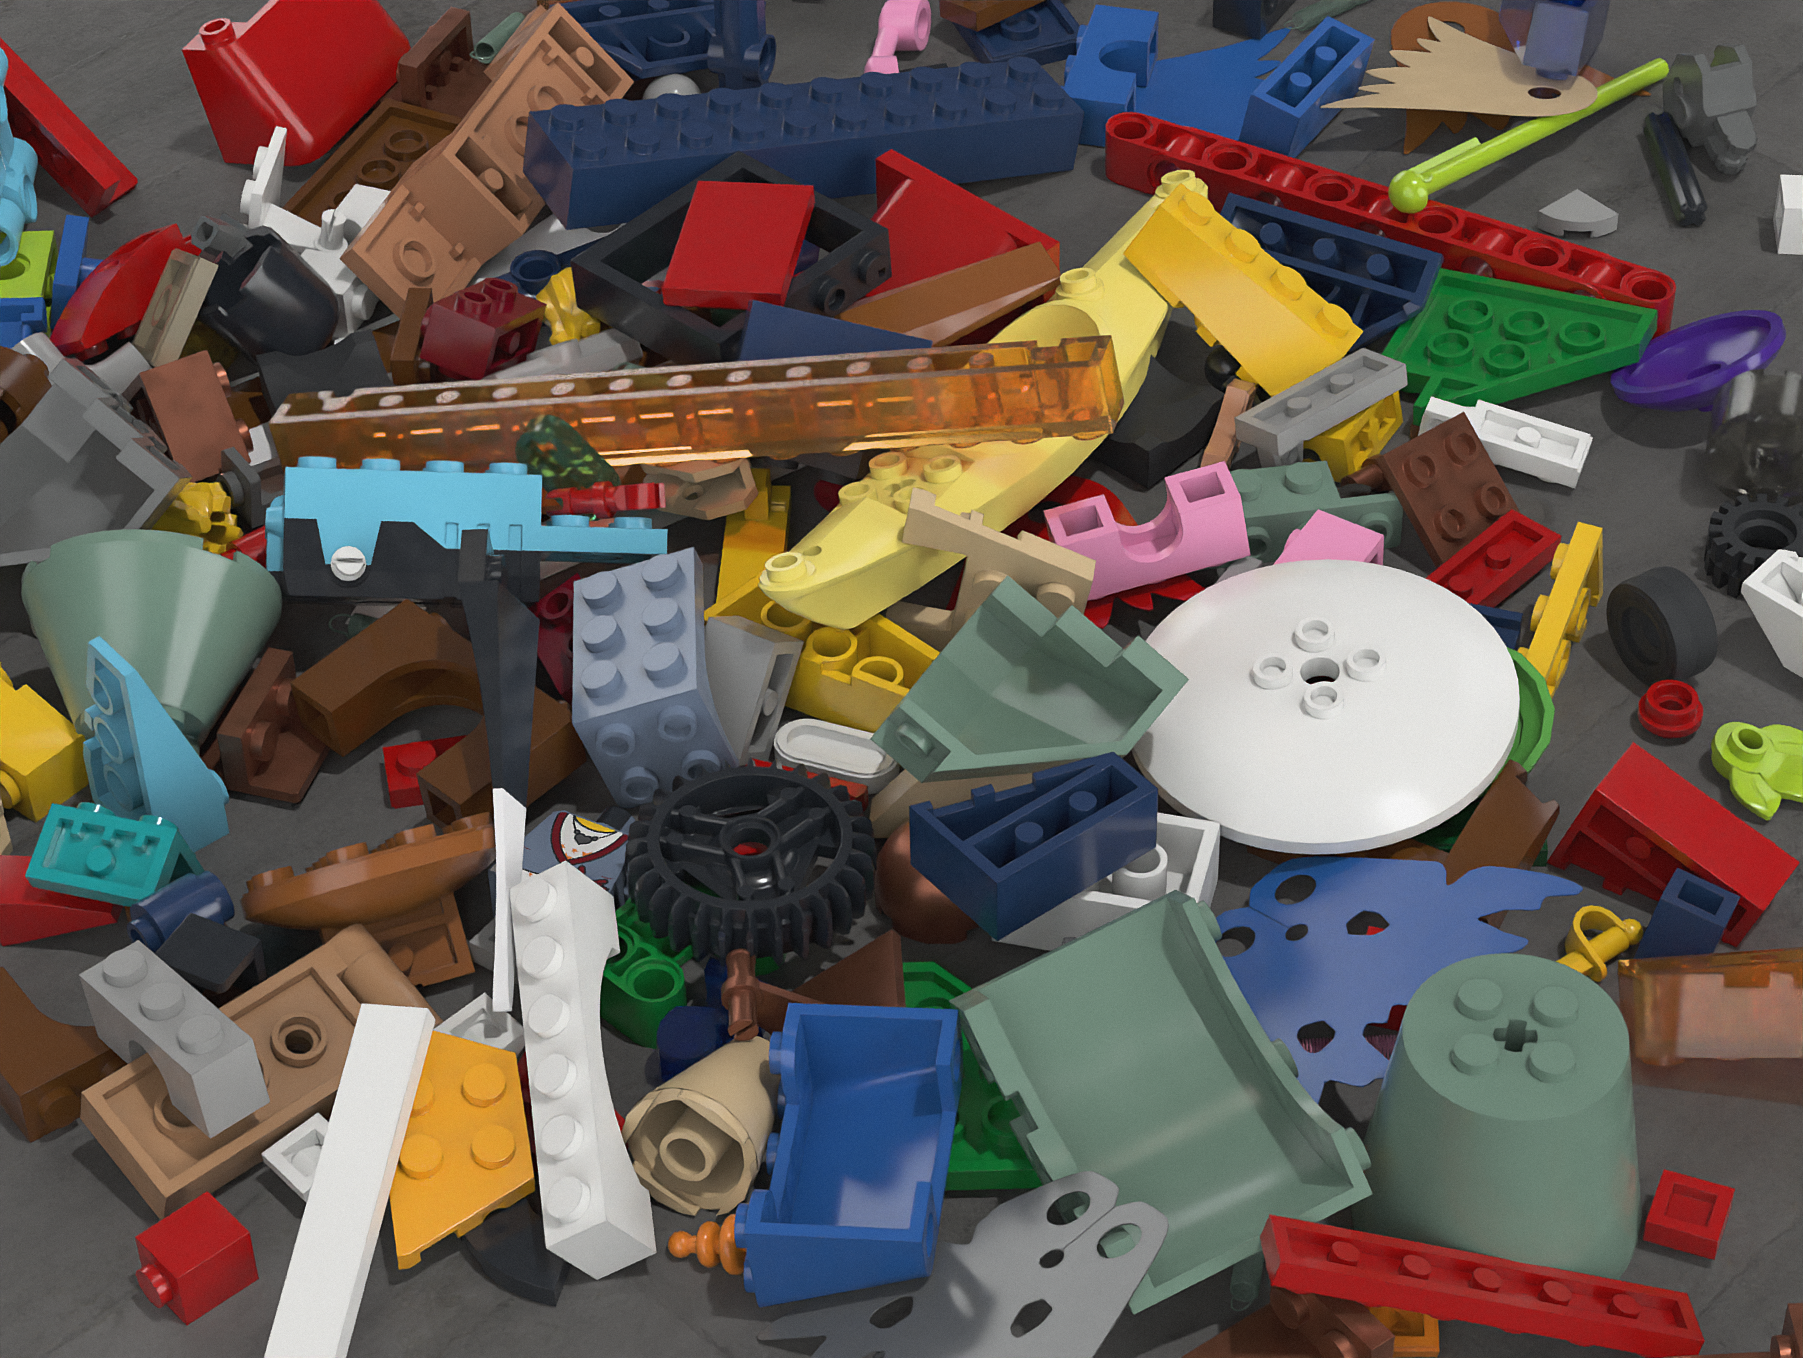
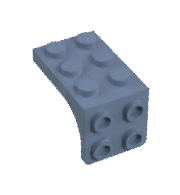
M694 547L670 554H661L650 560L608 572H599L590 577L574 581L572 724L615 802L623 808H633L651 803L654 791L659 788L672 792V782L677 775L689 781L694 780L695 771L700 765L709 773L720 771L721 763L724 759L731 768L739 767V760L719 720L708 681L705 661L703 564Z

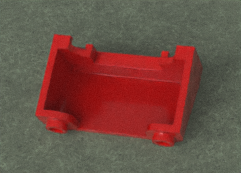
M269 0L247 22H231L228 18H217L208 21L200 27L199 34L182 49L225 163L254 164L259 146L268 148L274 130L278 126L287 128L283 166H301L311 163L326 154L397 82L396 70L398 62L405 53H408L411 46L406 35L378 0Z

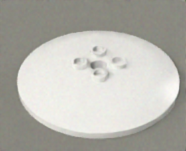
M1325 559L1280 563L1232 576L1206 588L1173 610L1150 634L1145 642L1189 680L1131 750L1144 777L1158 788V794L1168 804L1185 817L1219 822L1220 836L1257 848L1285 853L1341 854L1369 850L1417 836L1440 825L1463 810L1490 785L1503 767L1513 747L1517 733L1520 710L1518 678L1507 647L1492 625L1465 600L1432 581L1400 569L1351 560ZM1315 676H1327L1335 680L1334 682H1317L1312 685L1305 682Z

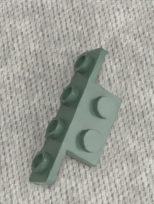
M1327 461L1297 462L1292 465L1250 470L1237 469L1230 472L1242 500L1250 557L1261 560L1263 563L1275 562L1283 553L1290 534L1295 529L1302 530L1318 509L1383 534L1384 548L1397 547L1401 543L1403 507L1395 493L1341 499ZM1229 561L1226 564L1218 567H1207L1197 571L1229 567L1233 563V561Z

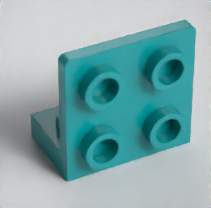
M81 802L77 808L52 803L25 877L32 887L131 907L132 904L187 873H193L197 876L205 870L196 858V854L190 849L180 834L179 828L164 818L154 815H142L138 821L118 817L111 810L94 803Z

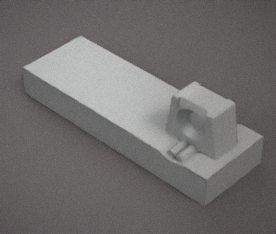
M1361 348L1235 417L1236 439L1257 447L1262 468L1302 462L1303 441L1314 438L1407 386L1406 364L1366 348Z

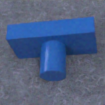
M66 215L53 280L50 329H54L68 301L81 283L103 261L102 259L86 258L89 217Z

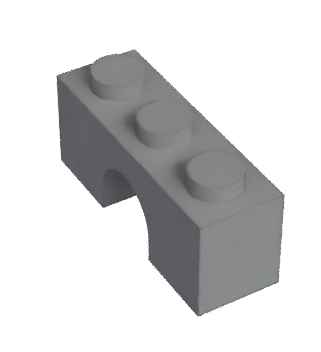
M137 940L124 949L110 954L105 960L79 974L98 1037L127 1064L148 1053L166 1083L172 1105L210 1139L270 1102L253 1039L142 942Z

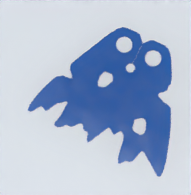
M1329 856L1302 857L1281 863L1257 882L1250 890L1249 907L1225 911L1216 920L1221 934L1236 927L1251 928L1255 932L1254 943L1248 950L1233 957H1222L1270 1041L1280 1038L1285 1043L1298 1069L1299 1076L1297 1080L1319 1105L1324 1084L1328 1081L1364 1087L1370 1085L1376 1079H1384L1389 1060L1368 1043L1363 1036L1364 1028L1367 1024L1387 1023L1391 1008L1396 1005L1407 1006L1420 985L1439 970L1455 962L1475 956L1514 953L1523 949L1529 942L1526 938L1502 932L1487 923L1479 921L1478 918L1503 910H1539L1546 897L1578 895L1582 892L1583 888L1573 881L1557 876L1496 866H1484L1470 870L1456 882L1447 886L1446 870L1441 863L1436 861ZM1296 875H1307L1315 880L1316 887L1314 892L1302 902L1286 905L1279 903L1275 898L1276 889L1288 878ZM1363 911L1380 914L1390 924L1385 930L1374 935H1351L1348 933L1346 926L1351 919ZM1300 924L1307 926L1308 933L1302 939L1289 941L1285 938L1286 932L1291 927ZM1325 1021L1335 1031L1333 1040L1317 1053H1309L1304 1050L1297 1039L1299 1030L1305 1025Z

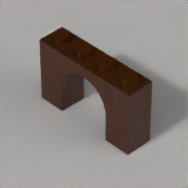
M405 599L290 682L302 728L342 757L346 756L396 718L415 709L433 705H455L471 709L482 715V720L471 733L416 773L427 819L442 829L449 826L453 821L489 811L493 824H495L487 730L472 643L452 630L442 616L435 612L429 614L409 599ZM536 685L534 691L526 807L587 761L584 744L572 724V706L564 700H554L538 689Z
M124 906L127 921L129 923L132 921L130 916V907ZM2 966L0 967V1105L28 1141L32 1143L80 1118L82 1092L126 1066L127 1063L98 1037L95 1026H74L60 1023L40 1012ZM231 985L224 993H216L205 989L202 995L219 1009L247 992V990Z

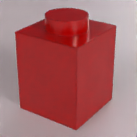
M208 1191L135 1236L142 1267L136 1271V1278L142 1291L154 1306L161 1308L167 1305L186 1325L194 1322L259 1279L250 1232Z

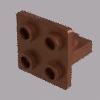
M450 7L434 25L430 26L426 34L408 53H405L400 58L396 70L397 82L371 108L376 109L388 98L464 118L492 82L484 73L489 64L481 63L469 55L474 51L470 11Z
M268 647L245 687H238L208 737L200 746L199 757L208 769L218 774L226 789L298 803L303 798L331 749L301 726L290 682L297 678L293 652Z

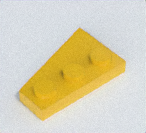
M1581 522L1577 523L1570 544L1560 543L1556 549L1550 572V578L1555 580L1550 596L1540 594L1536 601L1530 623V630L1535 632L1529 649L1520 647L1517 651L1545 678L1551 699L1567 669L1571 652V641L1580 642L1587 626L1586 616L1589 605L1597 607L1603 595V528Z

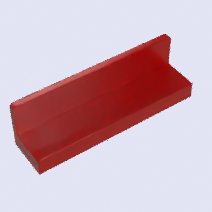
M0 37V48L3 49L8 58V71L3 88L7 102V119L13 137L26 141L34 148L38 157V163L93 218L133 190L138 183V179Z

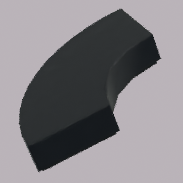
M527 1196L508 1208H500L490 1212L482 1224L460 1237L461 1241L464 1240L470 1252L481 1263L482 1271L493 1281L521 1297L556 1307L572 1264L546 1248L543 1219L532 1211Z

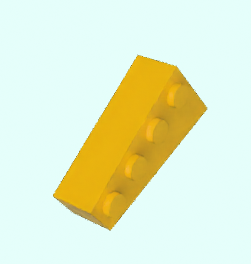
M762 572L704 611V626H706L709 617L740 616L804 641L785 706L829 723L870 733H875L940 653L879 613L854 628L841 630L813 622L790 612L766 596L759 588V578Z

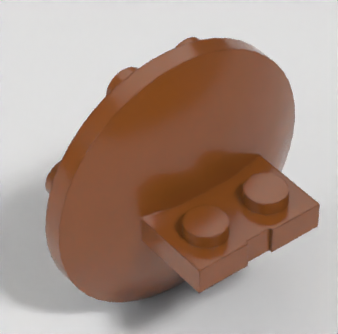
M490 811L453 821L451 825L442 828L443 835L440 836L436 835L434 825L428 824L393 835V838L385 840V843L378 845L376 849L368 851L366 842L339 848L325 853L326 856L318 858L319 861L312 863L311 867L305 868L306 873L294 876L292 866H287L252 876L251 880L246 881L248 893L243 894L239 900L244 919L286 929L318 930L322 945L329 942L343 929L354 924H362L414 986L419 985V988L474 973L475 969L453 892L475 878L496 860L495 824H493Z

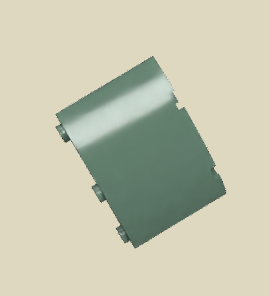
M1178 890L1159 897L949 1000L952 1009H959L961 1029L988 1084L996 1082L1004 1100L1012 1098L1021 1115L1010 1121L1009 1125L1042 1185L1071 1174L1093 1171L1106 1177L1119 1187L1115 1207L1141 1201L1157 1209L1168 1218L1169 1228L1164 1243L1126 1305V1308L1133 1315L1263 1250L1260 1236L1269 1214L1316 1223L1373 1194L1363 1173L1364 1170L1371 1167V1162L1360 1137L1353 1128L1344 1129V1127L1335 1122L1297 1080L1299 1076L1298 1069L1287 1046L1280 1038L1270 1041L1215 943L1222 939V934L1210 907L1204 900L1196 903L1195 898ZM1073 1192L1062 1196L1053 1204L1064 1222L1068 1224L1080 1218L1088 1210L1090 1197L1086 1193ZM1126 1224L1111 1229L1100 1239L1097 1245L1098 1254L1105 1258H1116L1125 1255L1139 1243L1141 1238L1140 1228L1132 1224Z

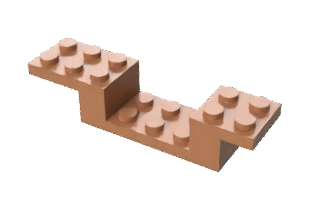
M558 2L548 10L540 4L526 16L485 69L484 73L492 82L450 135L413 162L339 258L399 319H401L409 288H432L434 302L465 289L485 262L525 233L546 204L523 173L529 112L549 110L560 104H569L577 107L604 104L610 99H622L634 81Z

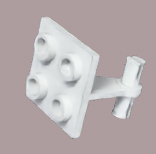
M276 126L268 148L259 146L253 168V179L256 181L247 179L245 182L240 213L248 214L249 221L248 225H243L249 229L262 225L271 227L296 252L303 253L306 248L322 252L346 250L348 243L343 238L346 215L338 210L333 224L335 210L324 211L320 228L279 207L287 128Z

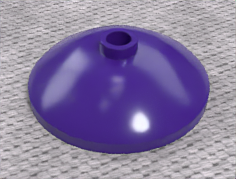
M1743 310L1711 316L1678 327L1651 340L1638 363L1614 369L1611 375V384L1614 392L1619 399L1641 408L1671 412L1698 409L1701 412H1709L1719 409L1730 403L1733 395L1752 384L1776 358L1786 338L1783 321L1779 315L1770 311Z

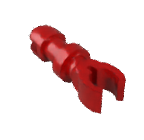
M610 481L595 482L592 489L578 490L576 487L559 488L550 491L545 496V499L562 498L563 508L561 510L546 511L550 517L554 515L595 514L598 519L613 518L617 511L666 508L664 482L613 486Z

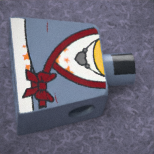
M617 806L607 807L596 821L565 810L553 812L524 837L521 882L567 861L614 896L616 911L630 898L625 868L626 843H628L630 824L635 822V819L626 810ZM496 862L488 869L493 918L496 916Z

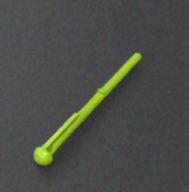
M1656 58L1596 87L1598 97L1592 105L1585 109L1563 115L1537 116L1536 119L1523 123L1482 144L1474 137L1415 167L1401 171L1390 182L1388 189L1389 199L1393 206L1401 212L1408 214L1420 212L1427 205L1428 195L1664 79L1669 72L1668 64L1665 60Z

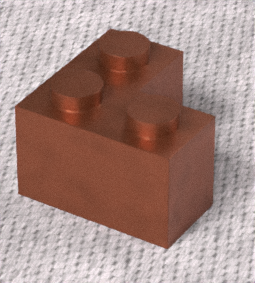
M207 350L140 372L121 394L133 407L130 414L137 420L146 423L167 446V450L163 454L171 461L175 460L182 464L192 475L193 478L189 482L211 483L216 481L218 475L222 474L221 451L230 447H234L248 464L251 463L248 453L253 452L254 447L250 432L243 419H234L226 399L231 396V386L227 374L219 362L212 363Z

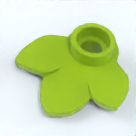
M1729 722L1719 727L1711 741L1712 764L1720 775L1729 780L1732 794L1744 807L1768 821L1777 811L1781 798L1803 803V731L1780 724H1773L1759 729L1756 726L1743 722Z

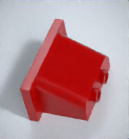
M893 149L875 159L877 211L870 220L888 229L892 277L859 300L1037 242H1041L1060 272L1059 241ZM1056 288L930 354L925 376L943 386L1001 330L1034 307L1046 303L1056 293Z

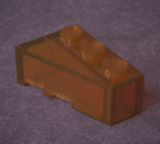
M1803 947L1618 960L1620 1012L1627 1025L1630 1052L1636 1058H1642L1643 1063L1668 1066L1683 1063L1685 1058H1715L1727 1061L1750 1058H1803Z

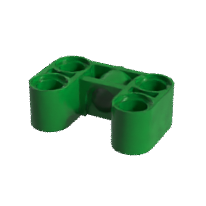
M683 881L685 884H687L688 886H690L691 888H693V887H692L691 885H689L687 882ZM629 898L623 906L615 911L620 953L606 960L601 982L600 1017L638 1045L652 1049L670 1047L678 1043L686 1035L689 1026L685 978L680 966L694 957L693 948L689 945L681 951L675 952L670 946L669 936L661 939L654 938L650 923L639 921L636 905L631 903ZM787 953L783 954L781 965L785 962ZM772 957L756 958L755 976L769 974L779 967Z

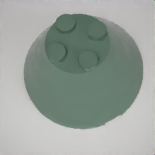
M109 530L83 534L51 545L49 558L38 565L37 562L32 560L29 562L23 573L21 589L22 602L78 734L84 735L85 740L95 736V730L91 731L84 721L85 709L96 704L86 687L88 642L100 636L139 673L198 756L200 754V746L208 737L280 621L282 612V593L280 587L270 572L257 561L239 551L234 552L233 560L203 550V538L159 530Z

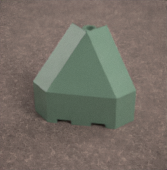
M1007 575L933 660L870 739L921 783L1034 773L1109 752H1115L1119 757L1123 758L1130 752L1189 679L1140 636H1136L1122 648L1073 605L1057 618Z

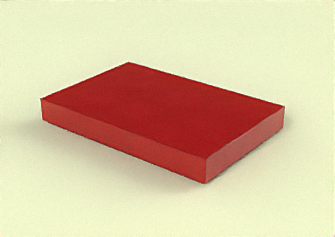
M698 181L662 286L664 305L747 309L749 300H756L784 307L815 205L814 186Z

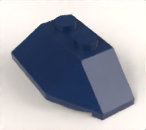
M579 0L559 3L633 81L674 73L683 74L689 71L708 68V48L715 30L714 0Z
M1228 193L1220 213L1222 217L1237 229L1245 230L1254 236L1260 247L1281 265L1297 271L1305 280L1306 285L1324 300L1341 307L1348 313L1352 322L1364 332L1346 354H1352L1361 348L1367 347L1424 311L1444 260L1443 254L1233 193Z

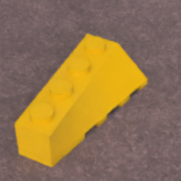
M1182 183L1159 205L1123 252V255L1173 308H1183L1186 306L1194 314L1195 325L1198 328L1196 332L1210 347L1218 344L1223 345L1242 365L1235 373L1241 380L1255 383L1254 387L1257 388L1260 385L1271 397L1341 360L1364 332L1352 322L1351 317L1345 310L1324 300L1306 285L1305 280L1297 271L1281 265L1260 247L1254 236L1245 230L1237 229L1214 210L1213 205L1206 197L1197 192L1190 191Z
M0 662V797L3 808H14L37 823L49 813L52 803L61 805L89 784L83 757V742L86 740L84 735L76 732L74 725L28 685L25 684L18 690H15L12 681L1 667Z

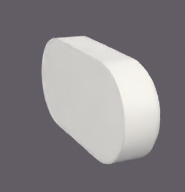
M798 719L782 726L774 738L775 759L778 758L783 766L796 768L799 764H804L808 772L817 774L823 772L827 773L829 777L867 785L868 794L879 793L899 775V763L870 739L874 733L816 719Z

